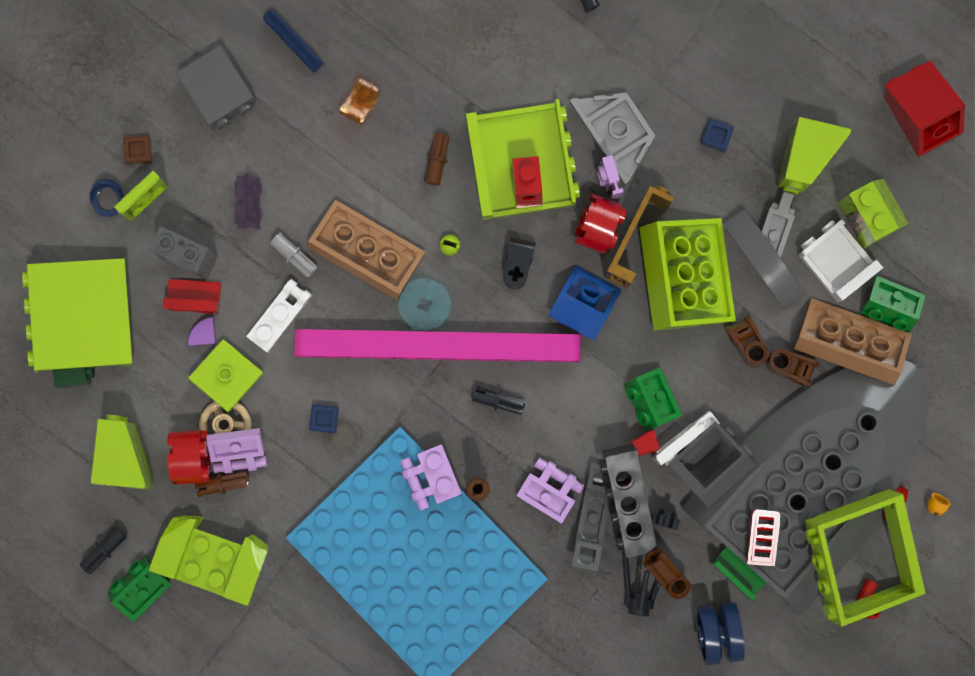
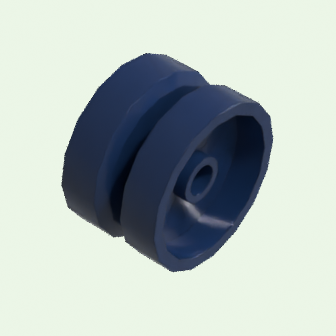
M736 602L722 603L719 607L718 617L712 605L698 606L697 634L705 665L720 664L722 660V647L724 655L730 663L744 661V637Z

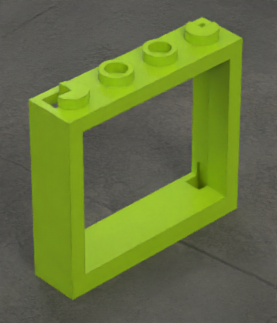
M888 489L805 520L807 527L805 534L813 552L811 559L819 577L817 584L824 597L825 605L823 609L830 621L842 627L926 594L903 494ZM884 507L901 584L842 606L824 529Z

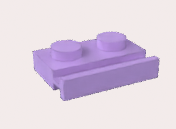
M611 155L602 158L596 174L600 186L605 185L606 192H611L609 200L615 202L621 199L624 191L623 188L618 189L620 178Z

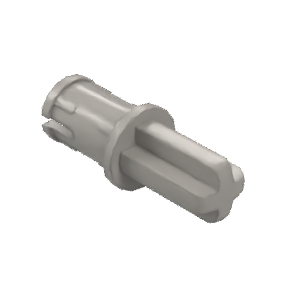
M281 232L270 242V246L274 247L286 258L285 262L287 264L291 263L305 277L312 276L317 270V266L301 252V248L295 247Z

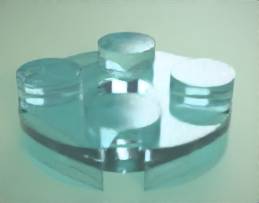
M421 278L410 282L404 288L399 299L398 308L402 319L414 330L426 332L439 328L448 319L451 300L448 291L443 285L431 279ZM425 298L426 301H432L433 305L429 306L430 311L425 312L423 309H418L417 306L421 304L420 299Z

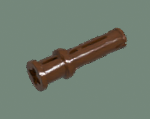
M476 477L468 482L466 492L470 499L482 501L488 497L490 486L485 479ZM474 485H482L483 492L475 494L473 492Z

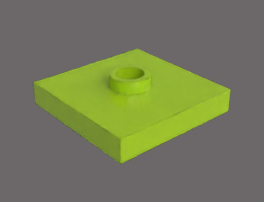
M152 171L114 208L129 221H133L168 188V185Z
M223 339L188 377V380L229 413L261 378L263 372Z

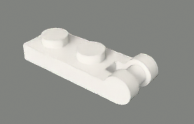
M293 279L287 282L281 293L246 336L267 353L270 352L312 297L310 292L300 289L297 286L298 283ZM290 295L297 299L294 306L286 301Z

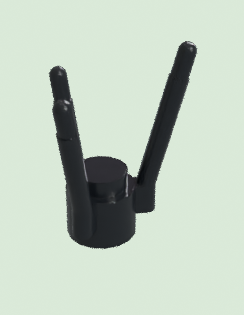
M622 552L626 594L624 605L629 606V614L648 617L650 609H654L655 598L661 584L656 580L651 595L647 594L650 572L646 570L644 572L641 592H634L632 596L629 561L624 552Z

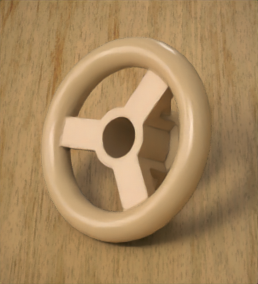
M212 402L201 414L199 430H207V420L212 412L216 416L212 422L215 434L232 432L233 430H249L252 426L251 418L247 409L239 402L233 409L240 413L243 422L234 421L231 416L224 414L218 404ZM223 420H227L229 423V427L226 430H222L220 427Z

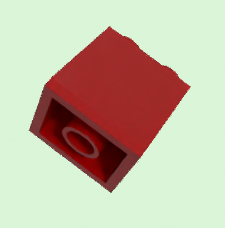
M931 60L922 65H916L906 74L894 77L885 84V100L918 157L964 133L965 104Z

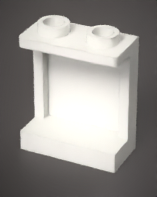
M843 219L837 224L834 220L821 229L824 234L817 240L812 236L801 245L803 251L798 254L837 303L847 298L883 268L877 260L873 261L848 232L844 227L845 222Z

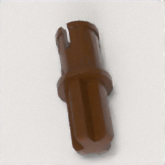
M436 133L434 136L431 154L427 156L429 164L426 178L424 179V182L427 184L441 185L444 164L448 161L445 159L450 140L447 134Z
M246 472L224 476L218 474L217 477L210 478V482L195 484V489H199L196 493L198 497L219 492L225 494L229 490L248 487L249 477Z

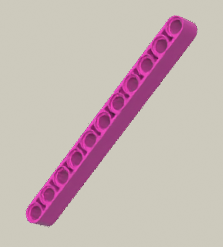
M294 330V357L581 362V335Z

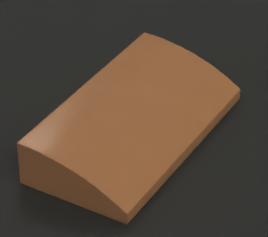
M337 200L333 202L308 241L309 250L397 301L425 254V251Z
M811 298L794 349L895 385L901 375L912 334Z

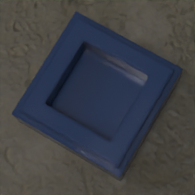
M709 119L701 145L725 153L734 127Z
M312 404L309 430L336 433L339 407Z

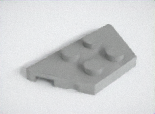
M627 92L611 96L599 95L593 98L571 99L569 103L604 156H613L622 183L624 185L628 184L655 138V134Z

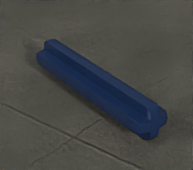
M273 9L263 16L264 21L312 72H316L322 67V60Z

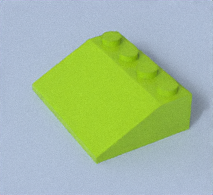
M722 218L657 221L639 227L653 331L736 321Z

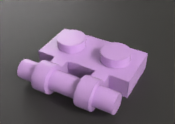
M260 428L207 435L206 442L211 463L216 462L213 463L214 473L225 472L226 475L233 474L236 470L248 469L249 471H256L258 467L267 466Z
M442 444L417 454L421 463L418 466L413 467L410 457L400 461L403 468L401 473L404 480L407 479L413 493L410 494L413 502L416 501L419 511L429 507L426 497L432 494L437 504L462 494ZM423 472L430 487L422 489L417 477L418 474Z
M539 457L534 467L543 473L540 478L530 473L516 496L562 524L575 503V500L567 496L569 490L572 489L580 494L585 485L577 481V477L570 473L568 475L556 468L555 463L551 461L548 463ZM550 476L563 484L560 491L546 483Z

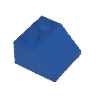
M575 266L548 316L595 341L622 290Z

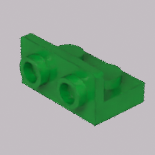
M876 276L873 280L868 300L863 306L861 313L873 320L881 321L899 330L910 332L919 320L926 295Z
M661 367L624 384L626 395L637 413L638 422L645 431H649L682 416Z
M146 556L141 560H136L122 579H117L111 584L107 593L110 603L132 622L172 585L165 576L149 571L151 562Z

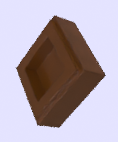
M149 135L123 138L126 165L152 163L151 137Z

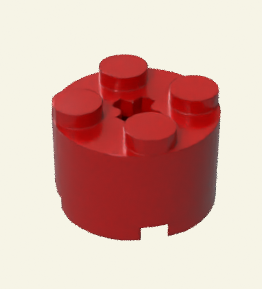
M591 193L588 201H591L589 208L584 207L576 228L575 235L579 237L575 238L573 243L604 254L606 251L614 248L618 238V234L615 233L618 224L623 223L627 210L622 208L620 203Z
M208 430L168 433L167 446L172 445V448H170V454H167L170 480L173 482L172 485L210 482L212 463L210 455H207L206 440L207 435H209Z

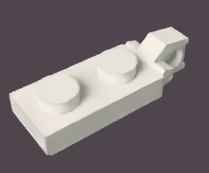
M707 411L653 453V460L658 465L665 463L667 466L678 456L677 452L684 447H688L697 436L715 421L718 424L720 423L710 411Z

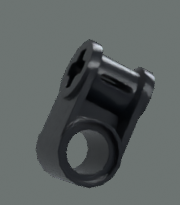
M510 237L503 276L504 283L508 288L518 290L525 285L529 267L532 264L536 242ZM514 271H518L519 276L523 278H518L517 282H514L510 275Z

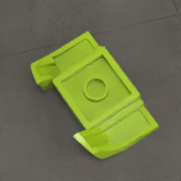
M180 515L172 518L160 538L149 571L171 579H177L248 606L268 551V545L253 534L245 537L241 545L199 530L198 527L204 518L201 516Z

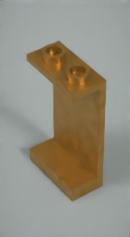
M658 185L655 188L649 187L604 278L626 289L629 288L636 273L617 263L648 201L667 210L674 197L669 195V190Z

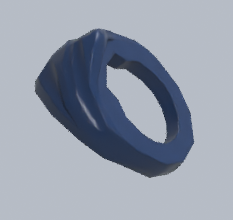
M102 178L91 188L89 193L90 203L95 212L100 216L112 217L119 212L116 209L105 211L100 207L98 197L101 194V189L106 187L112 188L113 192L117 195L118 203L124 198V193L118 183L108 178Z

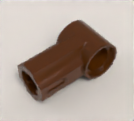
M660 548L651 550L645 555L642 564L672 598L682 599L689 594L691 583Z

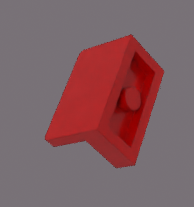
M170 279L168 282L167 298H163V309L167 311L219 314L221 284L219 282Z

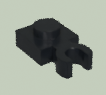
M660 509L659 514L652 513L651 515L652 524L678 530L680 520L674 518L675 513Z

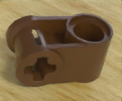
M749 315L745 316L742 322L732 327H725L729 340L747 366L756 368L767 360L768 348ZM756 348L760 350L762 354L760 361H754L749 357L750 349Z
M778 349L768 354L765 365L768 371L787 378L793 383L810 388L811 383L809 381L814 368L818 367L819 362L786 349ZM777 354L783 356L785 364L781 369L774 365L773 360Z

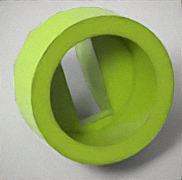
M451 234L442 237L439 244L441 252L446 256L456 255L460 250L459 239ZM444 241H448L451 243H455L457 245L456 248L448 245H443Z

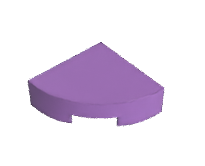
M213 317L200 321L192 329L188 346L216 344Z

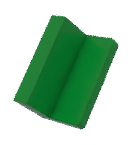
M726 546L710 562L751 601L756 598L755 594L766 584Z

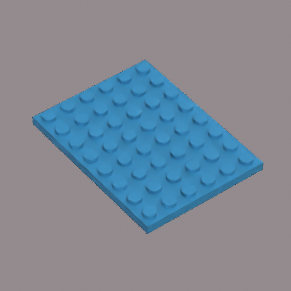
M399 427L302 521L286 539L418 676H450L548 579L461 489L462 494L438 504L433 494L427 496L426 499L429 507L419 511L416 501L413 502L410 494L413 493L407 479L404 480L401 473L403 468L400 461L410 457L413 467L418 466L421 463L417 454L424 451ZM425 473L418 474L417 477L422 489L430 487Z

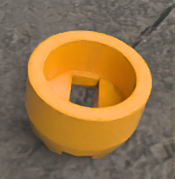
M932 493L927 501V510L931 514L935 513L936 516H940L948 510L951 503L943 495Z

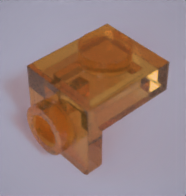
M358 78L353 91L341 106L339 113L362 126L377 105L380 89L372 83Z

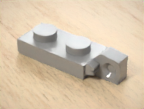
M787 192L782 193L779 204L772 203L761 230L780 258L795 218V210L790 208L794 195Z

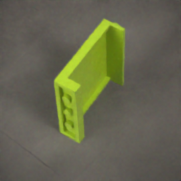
M556 99L555 103L482 115H477L476 112L466 114L482 220L575 206L576 198H580L578 182L573 183L571 173L576 172L574 157L568 156L567 147H571V138L569 131H564L563 122L567 121L565 106H560L559 99ZM539 156L543 193L542 206L516 208L512 158Z
M125 258L27 264V271L22 272L23 288H29V298H24L25 314H30L31 324H26L27 340H32L33 350L28 351L29 367L34 366L35 373L46 370L121 365V367L132 366Z

